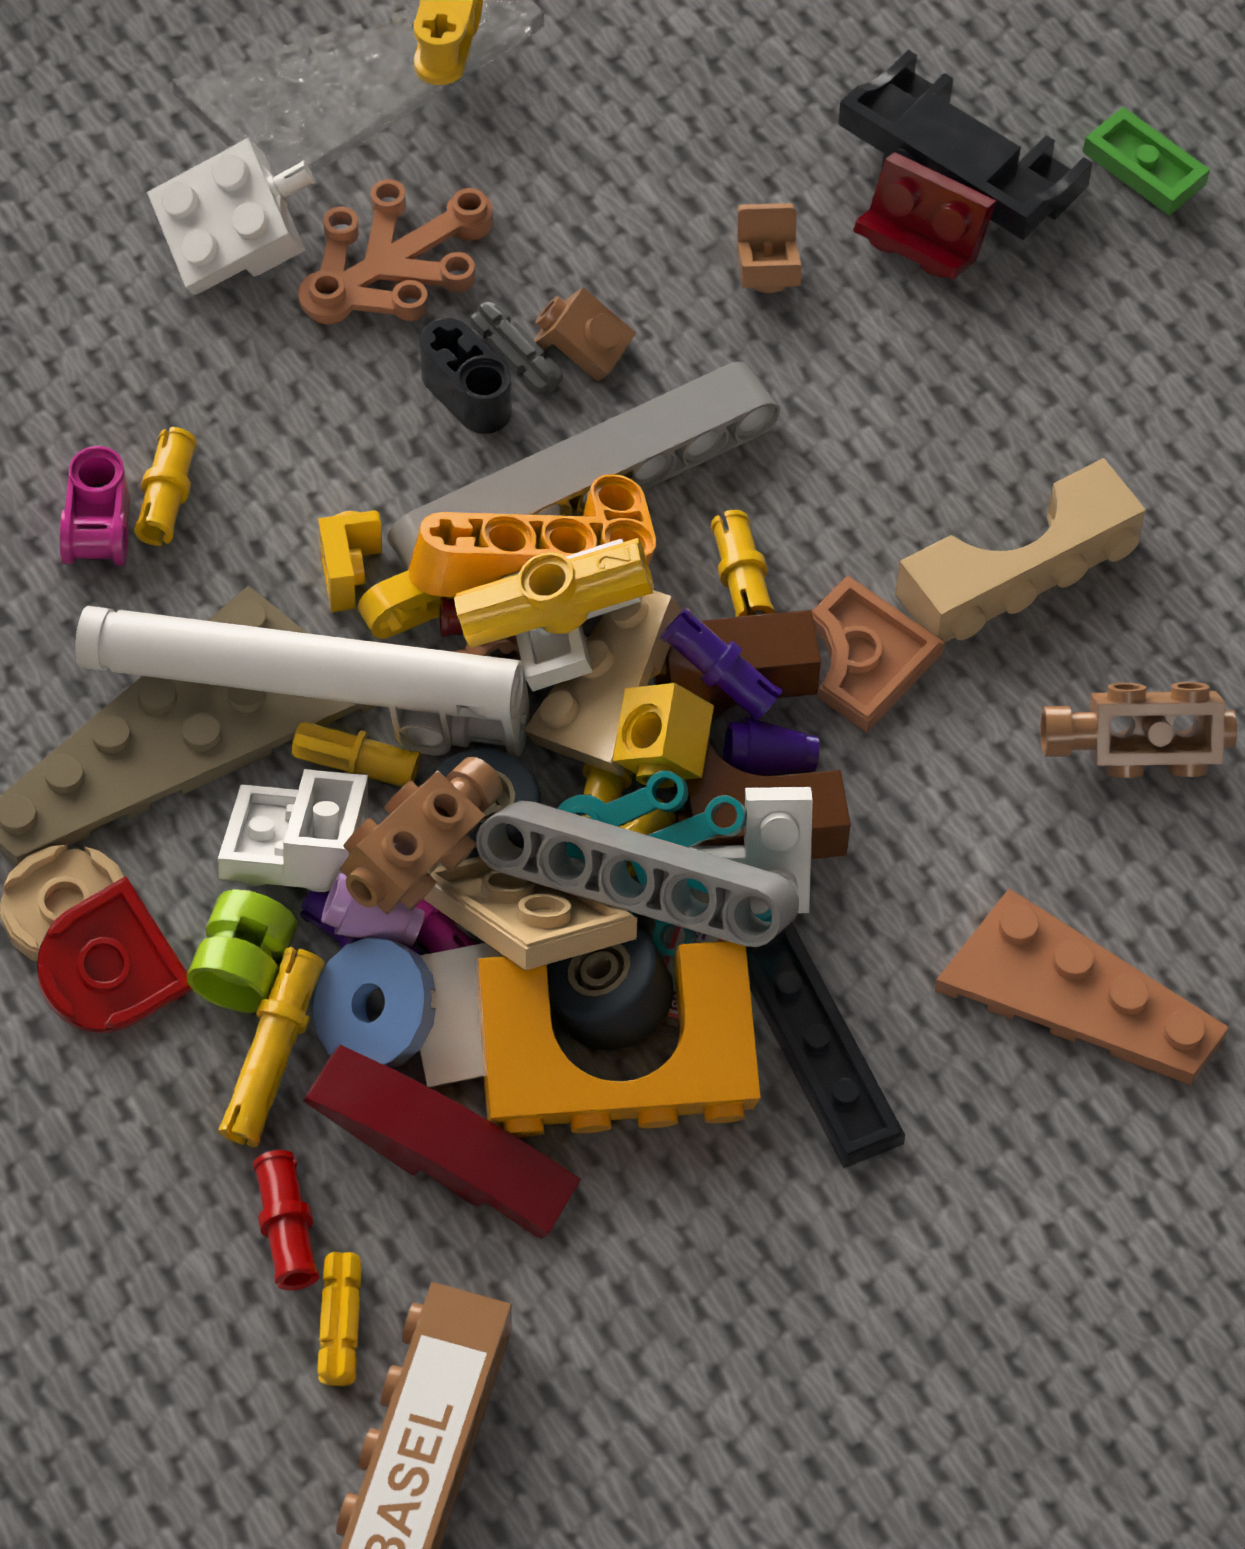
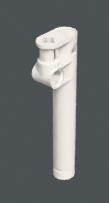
M86 606L79 619L76 631L75 655L80 668L102 671L110 668L112 672L389 707L398 743L409 751H419L421 754L444 755L450 751L451 746L468 747L471 742L506 746L507 753L514 757H520L524 750L527 734L523 730L529 722L530 707L522 660L118 610L116 613L114 609Z

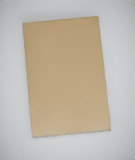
M480 856L464 860L452 872L441 866L437 867L430 874L437 881V884L426 895L424 900L524 970L636 939L637 918L628 911L498 872L488 867Z

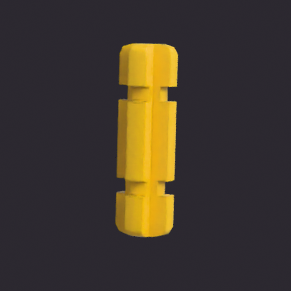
M331 1252L324 1258L323 1280L325 1288L322 1289L319 1335L320 1348L322 1349L318 1352L317 1372L320 1383L327 1386H348L353 1384L356 1379L357 1358L355 1349H357L359 1288L361 1287L362 1266L359 1255L352 1252Z

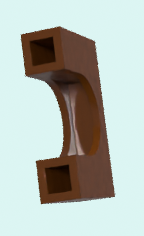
M812 610L700 620L726 644L734 641L743 649L740 656L772 684L783 690L777 698L818 694L821 659ZM670 646L661 672L653 677L654 685L676 683L714 705L711 724L723 712L738 705L717 685L714 684L708 687L700 680L703 673ZM708 741L702 778L684 780L688 787V798L684 804L685 810L676 811V823L705 812L709 802L718 796H731L745 807V788L811 787L813 799L811 859L847 856L851 823L841 770L781 776L753 775L736 769L725 762L714 751ZM675 782L674 786L670 787L671 794H677L678 792ZM733 805L720 807L715 815L716 824L720 828L732 826L737 819V811ZM744 829L733 837L718 835L694 846L744 845Z

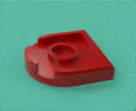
M127 876L69 908L56 918L45 934L38 952L37 979L46 1003L62 1020L88 1032L105 1033L128 1028L192 991V988L187 983V971Z

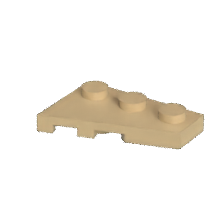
M653 590V594L640 597L641 602L604 614L586 640L593 672L555 684L523 731L535 745L623 777L626 768L613 762L612 759L625 688L647 686L649 679L661 672L670 645L667 642H663L659 637L682 611L672 596Z

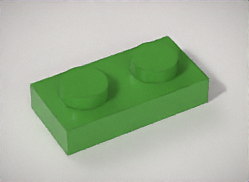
M1121 107L1085 137L1084 154L1169 216L1207 185L1210 173L1209 168L1125 107Z

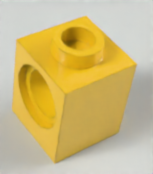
M676 683L625 688L612 761L635 773L636 780L643 785H647L650 777L660 771H671L683 780L702 778L714 705ZM666 780L658 788L673 787L675 781Z

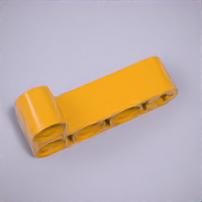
M608 474L598 477L591 485L582 516L439 512L425 517L419 528L408 576L413 585L429 595L456 597V593L503 579L505 576L520 572L523 565L530 558L540 553L555 552L566 557L621 538L623 542L639 538L650 566L656 548V536L641 487L625 476Z

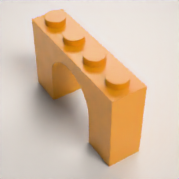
M730 941L678 945L673 957L679 1021V1036L676 1050L668 1061L656 1071L642 1078L629 1081H609L591 1076L576 1067L562 1052L552 1029L546 965L524 970L505 956L478 958L476 984L487 1120L517 1138H527L544 1134V1125L571 1123V1132L595 1133L611 1129V1120L637 1118L638 1127L662 1128L678 1124V1115L704 1113L706 1123H730L745 1119L744 1110L754 1109L761 1098L746 946Z

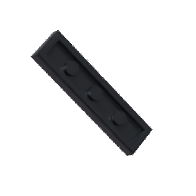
M791 922L765 945L759 947L746 946L750 990L843 1169L903 1145L905 1133L793 923Z

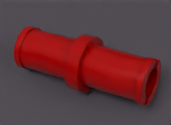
M274 1150L261 1154L253 1162L263 1210L258 1215L261 1234L269 1238L275 1269L274 1278L277 1287L286 1291H295L307 1288L319 1279L309 1235V1229L314 1224L311 1206L303 1202L296 1169L297 1160L294 1153L287 1150Z

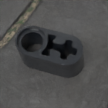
M441 318L426 325L420 334L421 377L424 385L467 429L481 434H489L501 430L507 425L512 414L511 373L508 366L462 321L453 318Z

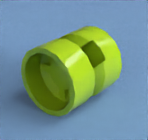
M234 889L224 891L216 900L206 925V936L208 938H205L198 945L187 973V983L195 993L217 1006L242 1013L257 1012L261 1000L268 999L279 972L277 964L282 962L285 949L291 946L297 930L296 918L281 903L265 895L248 890Z

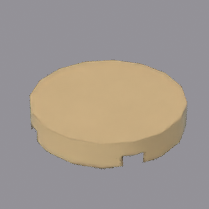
M67 845L49 846L28 855L9 873L3 886L4 894L0 902V917L12 945L29 959L37 961L41 942L56 918L69 908L124 877L119 866L99 850L84 847L85 851L79 849L68 850Z

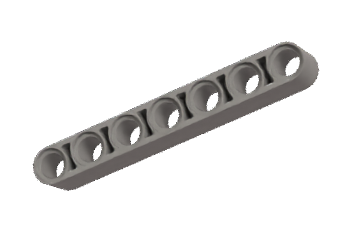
M733 362L410 511L393 524L387 539L405 568L409 570L420 525L425 517L433 513L461 512L582 516L591 485L598 477L608 474L625 476L637 483L642 491L765 434L779 419L781 413L780 406L747 363Z

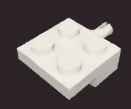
M246 138L147 192L184 285L193 295L199 294L245 269L253 277L258 276L305 251L286 202L287 196L315 183V178L312 176L313 173L304 160L274 177L266 156L249 138Z
M304 769L299 790L241 785L218 857V880L239 881L253 886L271 884L302 887L316 892L330 891L335 878L339 873H342L339 870L350 855L343 847V844L367 820L368 775Z

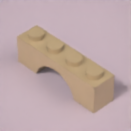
M1102 458L1053 483L1047 514L1050 528L1035 542L1014 550L991 551L971 546L950 535L900 561L895 594L915 621L942 641L947 642L953 638L957 640L968 639L975 635L985 625L986 621L1005 611L1009 614L1018 613L1027 608L1040 593L1056 585L1061 588L1073 585L1085 575L1089 568L1106 559L1115 562L1128 556L1139 543L1146 509L1108 462Z

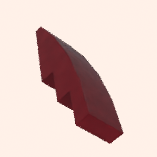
M341 1044L334 1050L302 1100L407 1173L414 1176L421 1170L476 1207L486 1202L540 1239L550 1233L581 1181V1178L529 1144L465 1106L403 1073Z

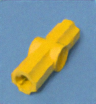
M639 538L571 559L555 552L540 553L530 558L523 565L518 575L456 593L454 601L464 637L470 648H474L540 627L546 632L553 634L569 633L579 628L586 621L590 612L653 594V589L655 588L644 549Z

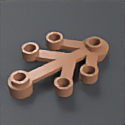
M391 179L377 182L371 189V208L374 216L365 259L345 271L349 245L353 244L359 236L358 216L352 209L347 207L330 209L323 218L324 236L327 242L321 270L308 275L301 282L298 289V299L304 313L314 321L322 324L338 323L344 320L352 310L394 314L405 321H415L422 318L428 310V294L424 285L443 286L446 290L454 293L465 292L472 288L475 283V262L469 255L462 252L450 253L443 257L441 262L416 260L415 258L452 236L469 241L486 236L493 227V206L491 201L480 190L474 188L462 189L449 200L445 213L393 242L398 217L406 209L405 188L398 181ZM385 197H392L396 200L391 202H384L381 199ZM339 224H344V225H348V226H349L348 228H345V229H335V228H333L334 226L339 225ZM453 270H462L466 273L462 275H453L449 272ZM377 280L400 282L394 287L393 291L365 288ZM323 292H334L332 294H322ZM406 298H415L418 300L417 302L410 304L402 302V300Z

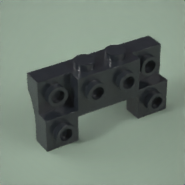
M909 49L880 76L866 84L857 85L840 101L838 125L884 153L882 167L885 159L896 152L997 200L990 220L1021 240H1024L1047 216L1056 220L1089 186L1093 162L1083 157L1070 169L1052 158L1055 140L1047 135L1019 161L1021 150L1019 145L949 103L951 101L954 78L943 73L932 84L915 73L917 54Z

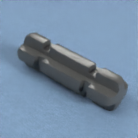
M486 301L479 305L478 311L471 316L472 327L483 339L489 336V345L517 375L523 372V381L534 393L551 394L563 380V373L559 366L551 358L544 359L545 352L517 322L510 323V315L499 304Z

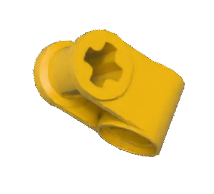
M419 0V8L414 21V37L418 42L414 56V70L420 79L433 85H447L461 78L465 71L473 37L477 35L483 0Z

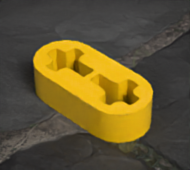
M409 570L372 586L363 594L357 608L373 636L379 639H388L439 617L441 596L429 595L419 590L412 584L408 576Z

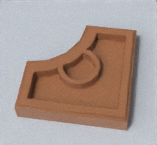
M848 575L812 611L815 631L824 640L831 659L830 671L819 687L818 699L866 733L944 653V641Z

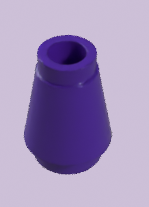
M745 717L742 723H728L724 738L723 760L736 769L759 776L811 773L816 771L818 765L819 738L817 735H806L803 732Z

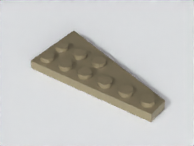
M249 585L207 620L307 633ZM141 676L0 795V853L17 866L28 855L49 846L67 845L68 847L90 837L91 830L124 815H127L130 819L150 810V804L178 791L183 795L271 755L273 748L293 740L296 729L301 722H310L331 728V722L357 710H360L363 714L378 706Z

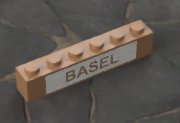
M431 1281L424 1305L415 1302L412 1304L402 1336V1342L409 1344L403 1366L392 1365L390 1367L382 1390L381 1406L388 1407L381 1430L369 1429L361 1450L359 1469L366 1471L358 1495L347 1493L340 1510L336 1527V1534L344 1536L340 1549L441 1548L512 1332L511 1303Z

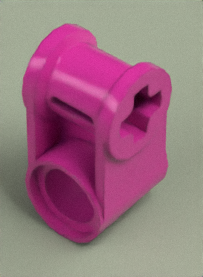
M87 447L79 451L72 458L69 465L66 503L60 522V555L62 564H74L76 558L112 559L115 565H126L129 544V492L123 460L117 452L108 447ZM101 483L107 484V485H105V486H103V487H98V488L92 487V486H94V485H96V484H101Z

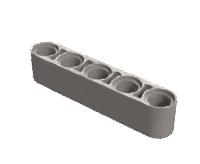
M521 800L510 804L488 818L480 826L476 835V847L480 858L488 867L498 872L743 946L759 947L767 944L795 919L799 910V898L795 887L786 878L776 873L532 801ZM507 824L515 826L522 833L524 849L515 846L509 840L506 833ZM567 842L574 843L583 851L585 867L575 864L569 858L566 850ZM627 860H633L645 870L647 885H641L632 879L627 870ZM689 878L700 881L707 888L709 904L702 903L692 896L688 887ZM750 897H757L770 907L772 922H764L756 917L750 906Z

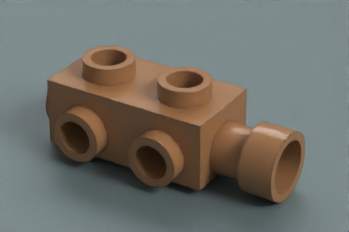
M1179 682L1171 685V692H1146V686L1142 684L1115 683L1108 685V693H1090V712H1071L1070 706H1043L1040 720L1041 749L1043 757H1070L1072 750H1089L1090 757L1096 766H1106V774L1112 777L1136 778L1143 776L1144 765H1169V773L1172 775L1199 777L1207 774L1208 764H1223L1224 748L1235 747L1237 720L1235 711L1225 710V701L1216 691H1210L1208 684ZM1178 715H1194V723L1186 731L1174 730V720ZM1115 716H1131L1132 718L1130 727L1123 732H1114L1110 726Z
M467 757L447 777L437 770L419 788L411 780L407 782L385 805L384 810L390 814L379 825L371 818L367 819L343 844V847L350 855L339 870L347 876L345 881L346 888L352 898L365 907L371 908L377 905L386 915L400 902L409 911L417 906L437 884V881L430 874L441 864L449 872H452L476 847V842L470 835L486 816L483 813L503 792L502 782L496 771L479 758Z

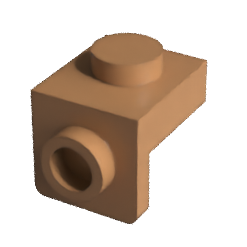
M743 204L737 208V262L742 288H753L759 292L775 293L784 290L786 287L801 286V260L796 242L797 212L794 204Z
M582 287L565 301L556 296L542 310L535 321V324L541 330L534 338V341L542 350L554 344L588 375L600 381L610 373L636 335V332L588 290Z

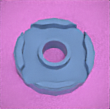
M367 937L345 945L327 962L316 984L312 1007L316 1034L328 1054L332 1055L334 1050L341 1044L390 1068L403 1065L422 1048L434 1025L436 1008L431 1007V990H436L431 971L418 953L400 942ZM380 987L385 998L384 1010L380 1017L370 1022L366 1014V1002L369 995Z

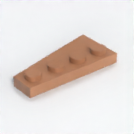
M1010 888L936 979L934 990L953 998H957L959 994L988 1005L987 1010L1013 1019L1016 1015L1051 1028V1034L1075 1042L1078 1038L1109 1050L1110 1056L1189 1085L1192 1084L1226 1038L1229 1029L1227 1025Z

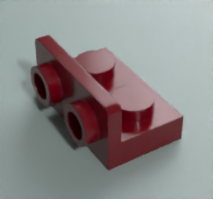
M894 152L885 159L870 208L856 219L853 232L869 239V243L880 251L898 253L919 263L920 268L930 275L955 279L976 262L997 200Z

